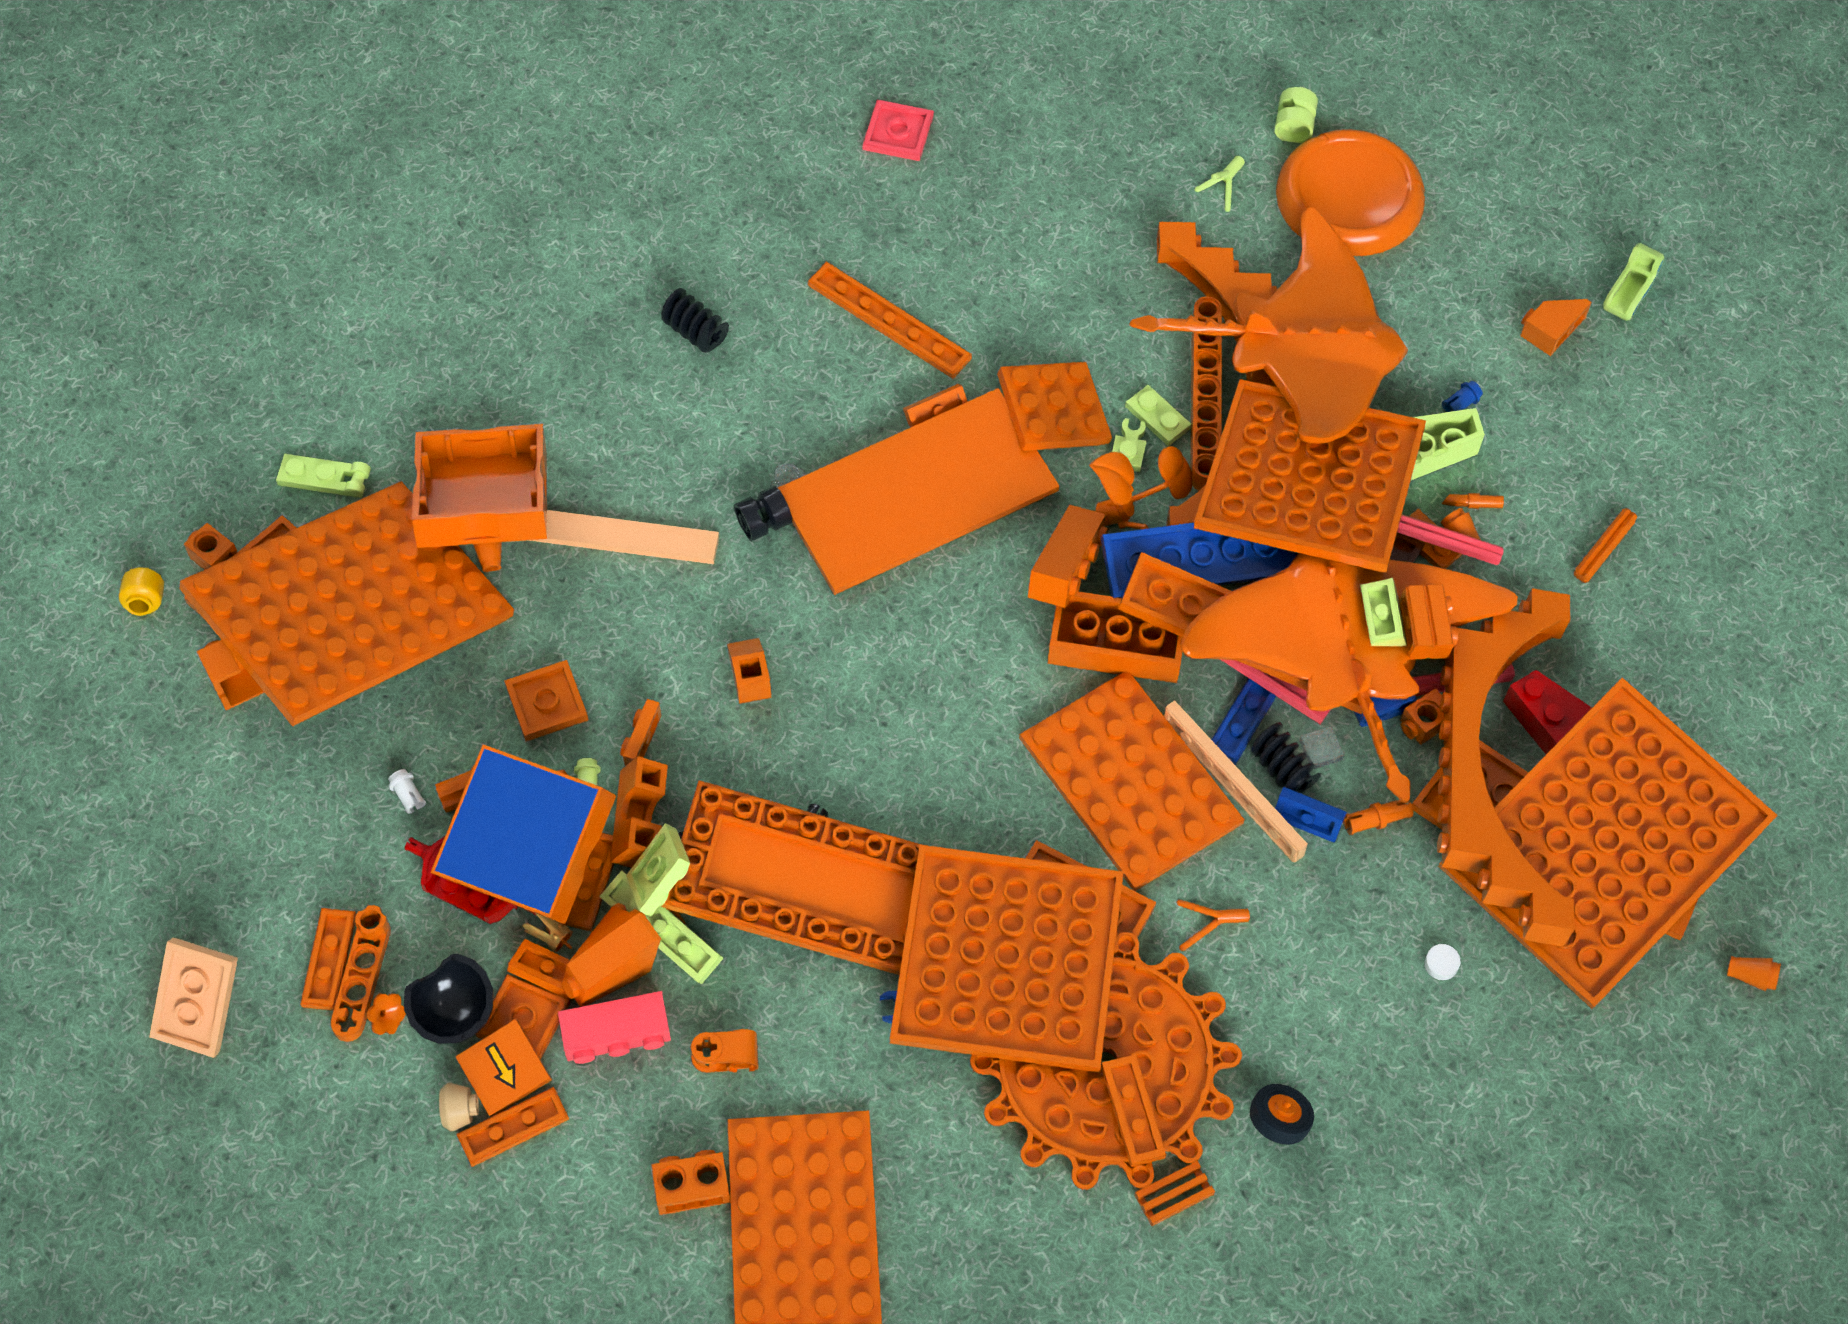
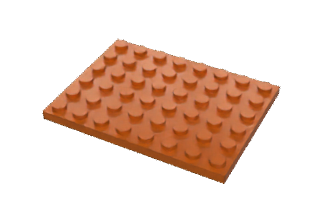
M402 481L180 580V590L292 726L505 622L514 614V608L458 545L417 548L412 523L413 493Z
M1622 677L1494 807L1506 832L1524 858L1562 896L1574 899L1575 930L1565 946L1523 940V926L1518 924L1520 909L1482 903V889L1477 887L1479 873L1442 867V861L1438 867L1582 1001L1593 1009L1778 815Z

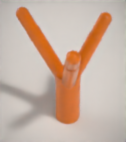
M1178 900V906L1214 917L1212 922L1181 944L1179 949L1185 951L1221 923L1249 922V910H1214L1195 903Z

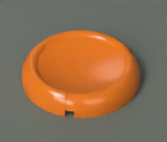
M1334 130L1308 139L1288 156L1281 168L1276 185V197L1280 212L1286 223L1299 237H1301V215L1305 209L1313 207L1332 226L1353 256L1381 253L1402 243L1418 226L1425 206L1424 183L1417 166L1409 155L1390 140L1362 130Z

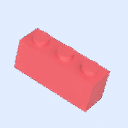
M662 991L558 1011L567 1061L574 1060L577 1064L591 1062L595 1059V1056L607 1053L612 1057L628 1054L630 1049L642 1046L646 1050H654L664 1046V1042L671 1041Z

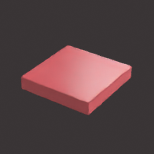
M877 99L863 142V150L920 161L934 117V111Z

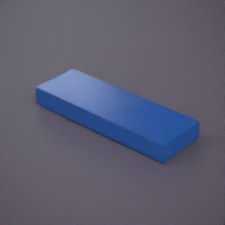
M1249 678L1211 739L1234 765L1237 764L1276 698L1274 694Z

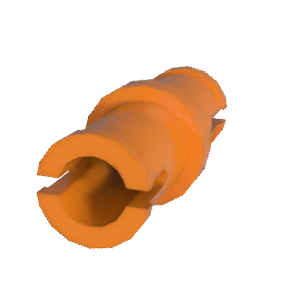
M1400 799L1382 805L1379 802L1370 804L1368 809L1346 814L1343 824L1345 829H1348L1347 833L1349 835L1374 827L1376 829L1386 828L1388 823L1413 817V806L1411 802L1406 804Z

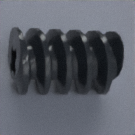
M683 288L676 289L671 293L661 312L662 321L666 325L671 326L674 331L679 332L683 338L688 339L692 345L697 346L701 352L707 353L715 349L724 341L729 331L728 322L721 324L722 319L719 315L712 316L713 312L710 308L704 309L703 303L695 302L694 296H686V290Z
M1281 722L1275 723L1256 738L1251 752L1255 757H1260L1259 763L1263 767H1268L1267 773L1271 777H1276L1275 783L1279 787H1286L1298 793H1303L1318 781L1321 773L1310 775L1315 764L1311 762L1303 766L1302 763L1306 759L1307 754L1303 752L1295 756L1294 752L1298 749L1299 744L1294 742L1287 745L1286 742L1290 739L1291 734L1286 732L1279 735L1278 732L1282 729L1283 724Z

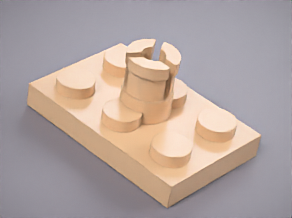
M174 937L167 941L149 1037L213 1058L217 1056L221 1049L238 958Z

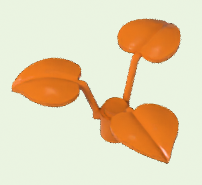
M1174 446L1164 448L1158 457L1159 471L1165 482L1132 496L1134 491L1132 486L1134 470L1124 454L1120 452L1103 454L1089 465L1098 475L1106 493L1110 497L1108 500L1098 502L1095 510L1096 512L1106 514L1105 527L1118 523L1120 529L1126 527L1139 530L1148 529L1146 524L1128 521L1134 514L1133 502L1164 490L1169 487L1173 498L1183 499L1190 493L1193 483L1191 469L1187 460L1183 457L1182 452Z

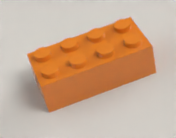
M1078 592L1076 597L1071 596L1065 608L1056 605L1049 645L1048 664L1118 675L1125 672L1131 673L1133 677L1177 683L1182 659L1181 636L1119 610L1118 608L1122 600L1119 597L1113 598L1112 596Z

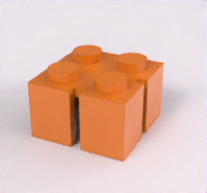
M222 640L212 641L204 648L196 651L225 710H229L265 693Z

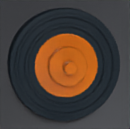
M1270 1084L1264 1086L1256 1093L1250 1106V1118L1254 1127L1264 1137L1279 1144L1290 1145L1302 1141L1308 1135L1314 1122V1110L1308 1099L1296 1089L1282 1084Z

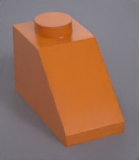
M1588 299L1543 301L1536 310L1531 308L1522 319L1521 324L1524 327L1521 337L1551 356L1584 321L1592 302Z

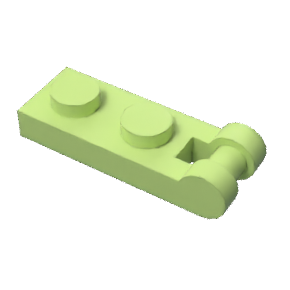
M284 454L276 482L279 486L362 498L365 491L363 483L365 479H368L371 468L363 462L351 464ZM345 476L352 477L350 481L343 482Z

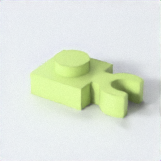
M1125 418L1121 428L1123 436H1115L1112 452L1124 454L1130 461L1133 470L1140 472L1146 441L1139 439L1145 434L1146 424L1141 421L1138 430H1131L1128 427L1129 419Z

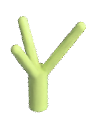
M1235 156L1223 171L1212 174V179L1195 187L1194 190L1200 192L1223 180L1226 182L1225 211L1229 212L1231 210L1232 178L1244 165V159L1241 156Z

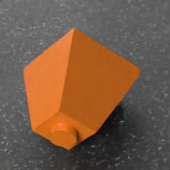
M620 903L613 905L567 963L562 986L570 999L574 998L580 1007L586 1006L651 972L661 937L644 913L637 909L628 912L626 906Z

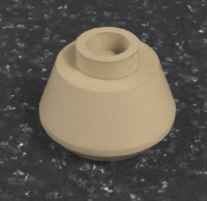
M454 1083L445 1084L439 1093V1110L442 1126L452 1132L472 1123L473 1116L479 1115L478 1095L471 1094V1090L468 1087Z

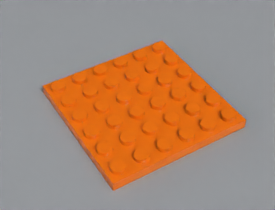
M1239 379L1194 520V529L1386 573L1426 420L1368 408L1363 419L1344 437L1323 444L1308 443L1297 438L1298 425L1294 411L1278 387Z
M919 845L890 1033V1044L1100 1072L1124 872Z

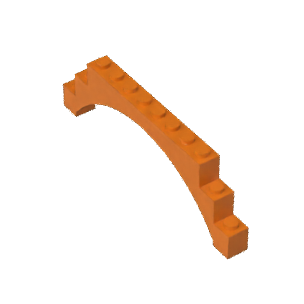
M1159 222L1157 232V263H1166L1186 277L1205 296L1216 298L1221 303L1222 318L1225 322L1231 319L1236 324H1239L1233 304L1238 293L1243 292L1268 300L1277 291V286H1272L1271 273H1239V260H1234L1233 248L1201 247V235H1196V222ZM1234 337L1236 343L1241 337ZM1264 369L1246 373L1247 381L1277 387ZM1205 486L1179 506H1169L1166 526L1194 523Z
M1532 588L1527 599L1520 602L1518 612L1510 611L1509 613L1489 617L1488 620L1483 619L1480 631L1457 628V645L1453 647L1448 657L1442 658L1445 659V665L1441 671L1440 684L1445 686V692H1443L1440 700V712H1444V719L1440 725L1439 739L1444 740V747L1441 748L1439 755V767L1443 768V775H1441L1439 780L1438 795L1443 796V803L1439 807L1437 817L1438 824H1442V832H1440L1437 841V852L1442 853V867L1479 873L1477 887L1482 889V903L1520 909L1518 924L1523 926V940L1564 947L1575 930L1574 899L1565 898L1544 880L1524 858L1509 837L1487 791L1481 767L1479 747L1482 711L1487 694L1499 676L1515 660L1532 648L1551 638L1561 639L1570 622L1569 594Z

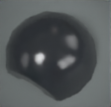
M451 954L441 962V965L435 971L423 978L416 979L406 986L404 991V1011L410 1026L423 1038L438 1044L461 1043L468 1040L484 1028L493 1010V987L486 971L475 960L460 954Z

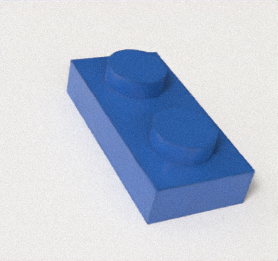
M1283 787L1275 807L1291 826L1333 843L1337 839L1347 813L1286 787Z

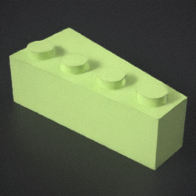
M1477 408L1413 417L1426 420L1411 480L1478 454L1485 434Z

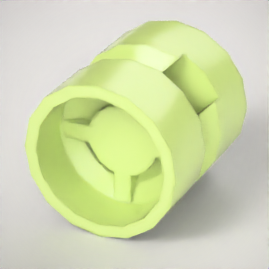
M1292 87L1282 92L1275 124V134L1279 139L1288 142L1304 143L1313 136L1318 98L1315 93L1303 87Z

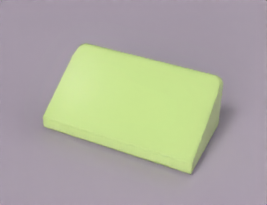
M1393 578L1361 584L1371 646L1407 645L1397 588Z

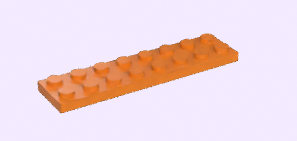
M1141 552L1118 609L1183 637L1187 627L1203 610L1226 593L1231 592V590ZM1239 661L1307 691V681L1247 661ZM1357 698L1341 705L1362 714Z

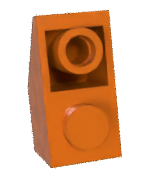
M755 638L727 644L739 704L772 698L770 677L760 639Z

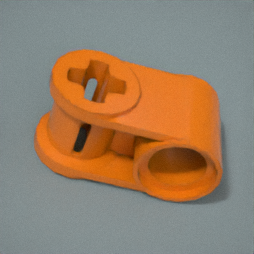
M738 1029L728 1032H704L698 1034L691 1043L692 1064L701 1072L730 1071L735 1073L737 1069L749 1068L750 1072L757 1070L759 1067L757 1033L753 1030ZM703 1048H710V1057H703Z

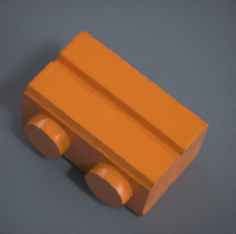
M1443 584L1427 586L1410 585L1405 587L1399 600L1410 660L1448 657L1458 642L1457 628L1451 626L1449 618L1453 611L1451 597L1446 596Z

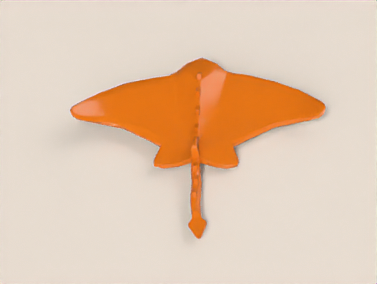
M1311 207L1305 209L1301 215L1302 252L1297 269L1268 300L1243 292L1238 293L1233 304L1239 324H1236L1231 319L1225 323H1217L1211 318L1203 322L1197 320L1192 315L1187 319H1157L1147 315L1132 319L1129 325L1147 332H1154L1156 330L1185 331L1209 336L1241 337L1235 346L1232 356L1234 370L1240 373H1247L1264 369L1294 411L1298 425L1297 438L1308 443L1323 444L1344 437L1363 419L1381 380L1403 360L1408 349L1397 332L1379 318L1365 274L1348 247L1319 211Z
M1298 553L1286 569L1226 593L1203 610L1187 627L1180 644L1185 656L1190 659L1247 661L1307 681L1306 705L1310 710L1327 711L1357 698L1369 726L1374 747L1388 776L1386 786L1402 802L1408 803L1410 800V780L1401 774L1392 757L1382 720L1379 718L1374 708V702L1370 697L1404 700L1418 694L1419 686L1404 666L1410 661L1407 645L1371 646L1360 585L1393 578L1398 598H1400L1405 587L1410 585L1427 586L1443 584L1446 596H1450L1452 599L1453 611L1449 618L1451 626L1455 627L1509 613L1517 605L1518 596L1505 587L1471 575L1426 564L1390 560L1387 572L1384 573Z

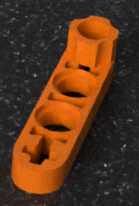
M368 905L364 910L358 911L355 916L357 929L331 1018V1028L334 1035L344 1042L356 1040L364 1030L367 1011L371 1006L391 933L387 917L383 915L381 908L375 905ZM374 922H378V923H379V925L376 926L375 928H372V929H367V928H366L367 926H368V927H372V926L374 925ZM369 940H373L374 944L379 946L376 947L372 944H369ZM364 953H370L375 956L373 965L368 968H360L356 965L358 957ZM355 985H362L366 988L365 996L357 1001L350 1000L347 997L349 989ZM344 1005L353 1009L351 1017L353 1023L356 1024L355 1027H349L347 1032H343L341 1025H339L340 1022L344 1023L348 1019L349 1011L347 1008H343Z

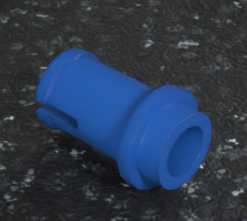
M1464 382L1461 384L1460 390L1442 402V407L1446 412L1464 410L1472 403L1477 404L1483 392L1476 382Z

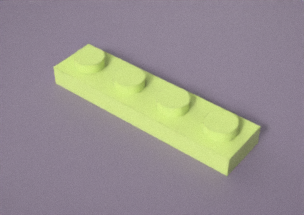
M621 870L599 897L611 907L620 903L626 906L628 912L634 909L639 910L626 876L627 873ZM660 906L657 907L651 917L644 914L661 937L658 948L695 981L703 984L724 957L668 909Z

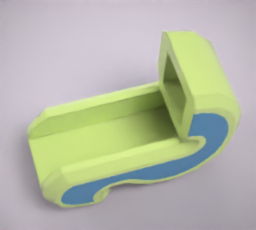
M1642 243L1636 244L1629 257L1628 264L1603 303L1604 310L1625 321L1630 320L1654 283L1664 262V255Z

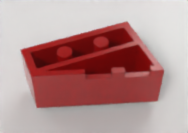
M1537 670L1511 684L1503 700L1545 754L1592 709L1585 702Z

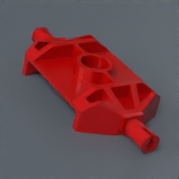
M445 836L429 846L413 837L408 839L409 842L406 843L405 850L421 857L423 860L420 883L423 891L489 924L500 921L512 909L517 910L518 906L480 893L430 873Z

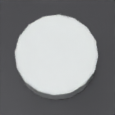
M1447 944L1433 946L1428 951L1424 960L1427 973L1438 980L1451 979L1457 973L1461 964L1458 952Z

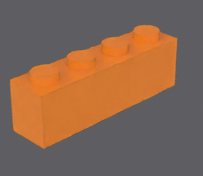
M1073 505L1068 506L1031 570L1028 598L1065 608L1071 596H1077L1081 579L1086 580L1088 576L1090 562L1095 563L1097 560L1099 548L1102 546L1101 536L1109 532V528L1104 527L1106 514Z

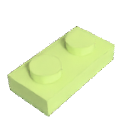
M1149 385L1145 386L1125 403V407L1136 418L1145 422L1146 427L1167 446H1170L1191 429V423Z

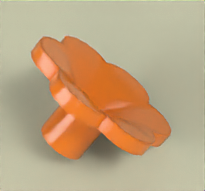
M395 993L389 995L378 994L374 998L373 1006L367 1011V1019L372 1023V1031L378 1035H382L385 1032L387 1034H395L400 1025L399 1022L406 1016L404 1007L401 1005V997Z

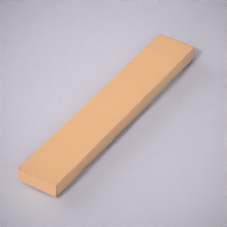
M547 510V539L529 541L714 564L719 532Z
M1175 700L1167 705L1164 718L1171 724L1196 758L1292 862H1297L1305 854L1308 843Z

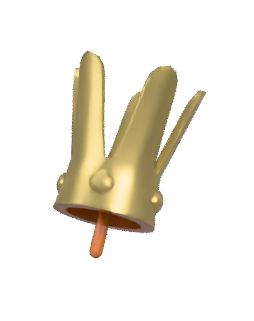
M538 914L536 915L546 925L547 932L529 923L523 925L526 933L546 942L549 949L554 952H558L563 944L572 949V946L567 941L572 936L573 931L567 925H562L560 922Z

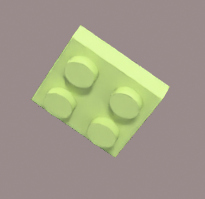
M666 823L626 875L639 911L650 917L657 907L665 903L669 891L678 880L684 878L691 864L677 829Z

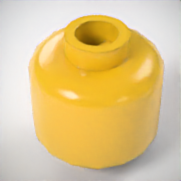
M138 567L125 572L121 579L119 590L120 604L131 614L138 616L155 612L162 603L164 580L161 575L149 568Z

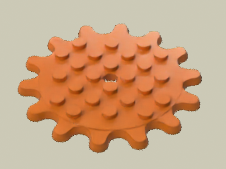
M1122 932L1116 936L1102 1052L1111 1053L1115 1059L1136 1054L1165 1151L1175 1154L1185 1163H1195L1202 1156L1203 1149L1201 1143L1194 1135V1123L1202 1117L1226 1120L1232 1115L1234 1110L1233 1101L1230 1097L1220 1093L1213 1084L1214 1075L1221 1069L1236 1067L1242 1059V1052L1238 1045L1231 1042L1217 1041L1210 1033V1023L1223 1014L1226 1008L1223 996L1217 992L1193 996L1185 991L1182 981L1189 969L1188 959L1183 954L1171 953L1158 965H1148L1139 957V941L1137 937L1130 932ZM1128 940L1132 943L1129 952L1120 950ZM971 1055L970 1065L973 1071L982 1075L995 1076L1002 1086L1000 1095L990 1101L985 1107L984 1116L986 1121L993 1126L1017 1122L1022 1124L1027 1130V1141L1023 1145L1020 1154L1025 1165L1036 1168L1041 1166L1052 1155H1064L1072 1163V1181L1074 1185L1082 1190L1093 1188L1097 1184L1099 1173L1108 1165H1118L1125 1171L1130 1184L1136 1188H1146L1153 1182L1154 1170L1152 1162L1130 1167L1101 1068L1100 1072Z

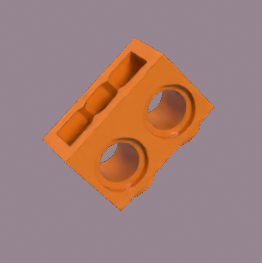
M703 1150L695 1153L694 1157L680 1159L678 1156H668L660 1159L659 1163L651 1164L659 1215L731 1203L723 1152L716 1153L714 1150ZM708 1171L715 1172L718 1175L717 1179L710 1184L702 1183L699 1180L700 1176ZM675 1177L682 1180L681 1186L675 1190H668L664 1187V1183L670 1178Z

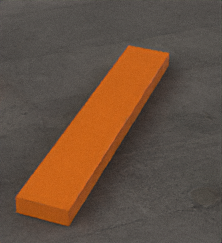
M827 261L808 280L809 287L952 379L972 359L971 353Z

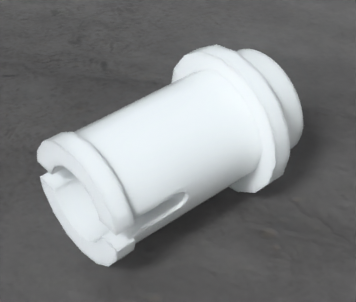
M401 769L394 772L388 778L390 782L389 789L396 792L405 807V811L411 814L414 812L413 806L418 810L425 806L426 801L413 783V774L408 773L406 769Z

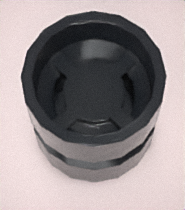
M776 486L759 492L756 500L749 497L734 504L737 520L751 542L767 535L769 528L776 531L792 523V515L788 504ZM757 510H760L764 520H761Z

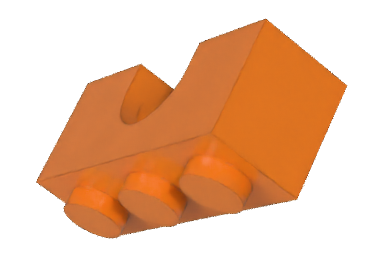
M637 756L620 771L610 862L632 868L662 828L661 825L651 823L657 802L665 796L668 765Z

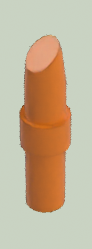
M1468 493V495L1449 494L1441 504L1468 507L1469 509H1479V507L1503 508L1504 496L1480 495V493Z

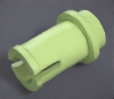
M592 758L578 760L577 765L574 767V773L577 774V778L598 786L597 774L600 773L601 767L597 765V760Z

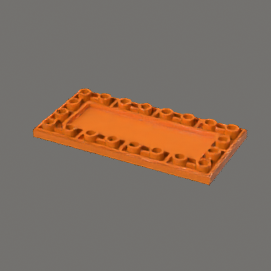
M997 388L782 485L778 489L788 504L793 525L831 591L836 595L1058 492L1060 486L1038 450L1022 451L1005 397L1000 389Z
M698 781L681 838L691 864L684 878L678 880L669 891L668 898L661 907L900 975L919 845L922 844L704 781Z

